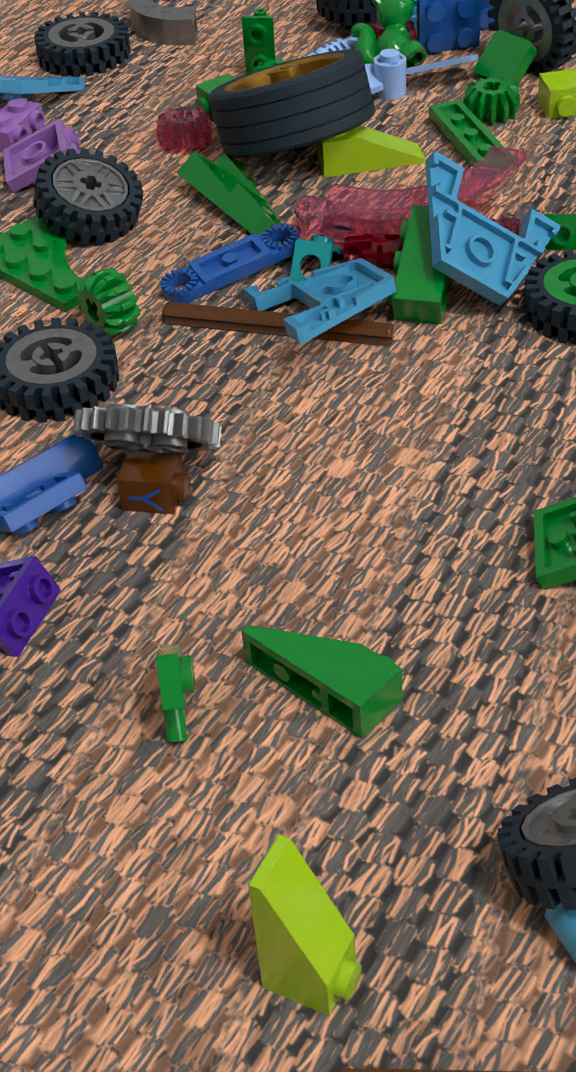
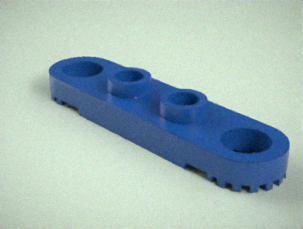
M280 223L278 224L279 227L272 225V229L267 228L265 232L259 235L253 233L188 262L187 267L178 268V271L173 269L171 274L167 272L161 278L160 285L163 297L170 302L186 303L294 255L296 239H300L297 228H294L293 225L289 227L287 223L284 226ZM287 240V242L283 241V245H281V242L277 245V241ZM186 284V288L182 286V290H180V287H177V290L175 289L178 285Z

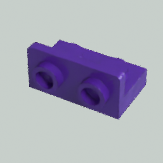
M36 556L0 563V646L8 656H20L61 591L58 584Z

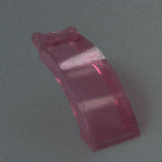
M491 146L483 159L464 170L457 199L475 211L485 206L512 181L526 160L527 151ZM333 184L329 187L327 198L309 195L299 197L294 207L296 216L293 218L291 225L297 228L299 238H306L311 233L328 235L327 237L333 238L335 242H344L346 236L373 233L401 234L403 220L409 221L412 205L428 206L427 185L408 189L379 190Z

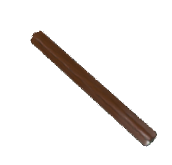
M167 302L162 311L163 323L168 325L288 337L290 336L286 333L283 319L295 315ZM346 319L312 339L391 346L395 333L394 325L391 323Z

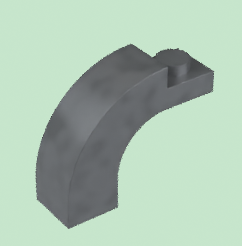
M128 0L132 29L139 37L164 45H196L198 35L196 6L167 7L159 5L157 0Z

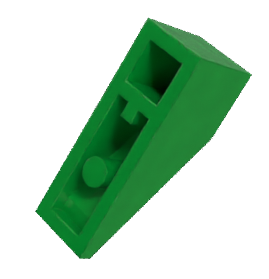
M248 625L242 630L244 656L247 664L361 739L403 701L402 668L398 667L389 657L379 655L360 643Z

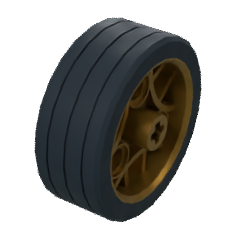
M355 49L315 54L260 69L218 86L212 90L208 98L223 152L234 158L269 155L323 141L362 125L370 120L376 112L362 52Z

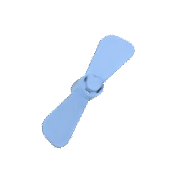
M396 49L382 50L379 55L375 56L374 64H365L371 93L384 100L399 99L405 96L407 92L406 74L478 60V54L406 68L405 55Z

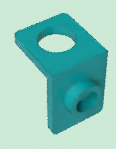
M312 235L311 241L296 239L290 279L295 282L304 281L303 277L305 276L301 272V263L307 256H317L320 260L321 268L330 266L332 255L343 256V249L333 244V238Z

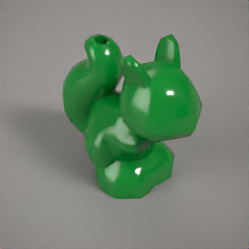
M372 0L376 7L377 20L385 29L382 35L376 39L374 30L362 22L355 24L351 28V36L358 37L354 49L362 52L364 63L374 64L375 56L379 55L382 50L396 49L405 55L406 68L422 65L428 53L419 41L409 40L410 34L405 27L412 17L415 6L414 0Z

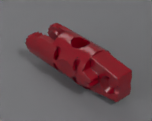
M373 233L346 236L343 246L344 262L362 258L378 268H394L396 251L403 250L404 244H401V234Z

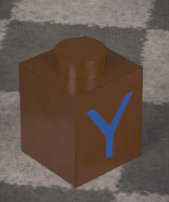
M128 450L116 480L122 511L175 515L179 501H187L190 493V475L183 472L181 454Z

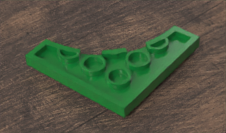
M37 215L22 223L11 226L8 231L0 235V278L65 313L80 305L81 302L77 297L76 291L79 290V281L82 279L73 272L66 261L69 240L65 239L66 233L63 232L60 236L52 232L53 226L46 228L42 224V218H38Z

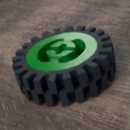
M573 250L564 251L563 258L554 253L549 255L548 261L544 259L537 261L536 267L531 266V269L528 270V275L525 276L524 312L527 322H532V328L536 331L543 329V336L549 339L558 334V342L567 344L570 338H576V256Z

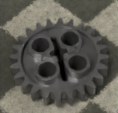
M108 404L107 408L92 406V408L83 407L82 410H76L73 434H76L77 437H84L85 440H96L97 443H106V447L111 449L186 455L187 451L199 452V450L210 451V449L217 450V448H220L222 426H220V423H214V420L202 419L201 416H190V412L180 409L157 408L153 405Z

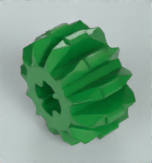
M491 76L489 79L478 78L477 82L468 84L465 90V97H463V103L482 123L489 121L493 126L495 121L506 124L507 119H515L516 113H518V107L520 106L519 88L515 86L513 81H505L503 77L498 79Z
M113 267L101 269L79 281V290L76 291L77 297L81 302L79 309L85 315L84 321L92 322L93 329L100 326L105 330V335H121L131 330L133 326L137 325V317L141 315L140 309L136 305L139 298L134 295L132 291L133 285L126 282V277L123 273H118Z

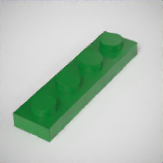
M460 99L429 106V119L482 179L515 172L516 159Z

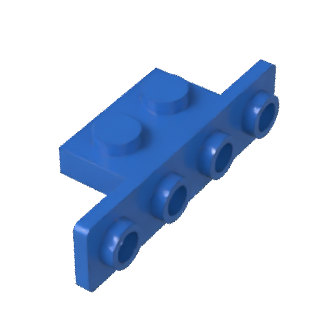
M72 434L1 474L0 532H13L14 536L21 535L35 528L39 524L37 518L46 512L51 511L54 514L76 503L74 496L87 489L84 479L97 473L104 467L92 440H85L84 437H77L76 434Z

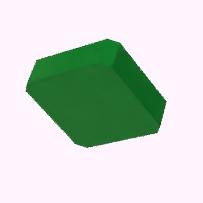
M498 30L490 39L476 63L474 71L483 79H489L490 76L496 79L503 77L505 81H513L517 87L536 56L537 49L529 40Z

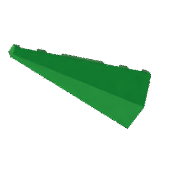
M194 151L177 171L178 175L251 234L259 235L265 232L267 228L272 229V225L278 227L276 224L281 222L265 195L254 186L257 184L255 180L250 176L247 178L242 172L247 170L246 166L226 153H223L214 163ZM279 240L277 241V245L279 244V242H281V245H283V241L287 242V240Z

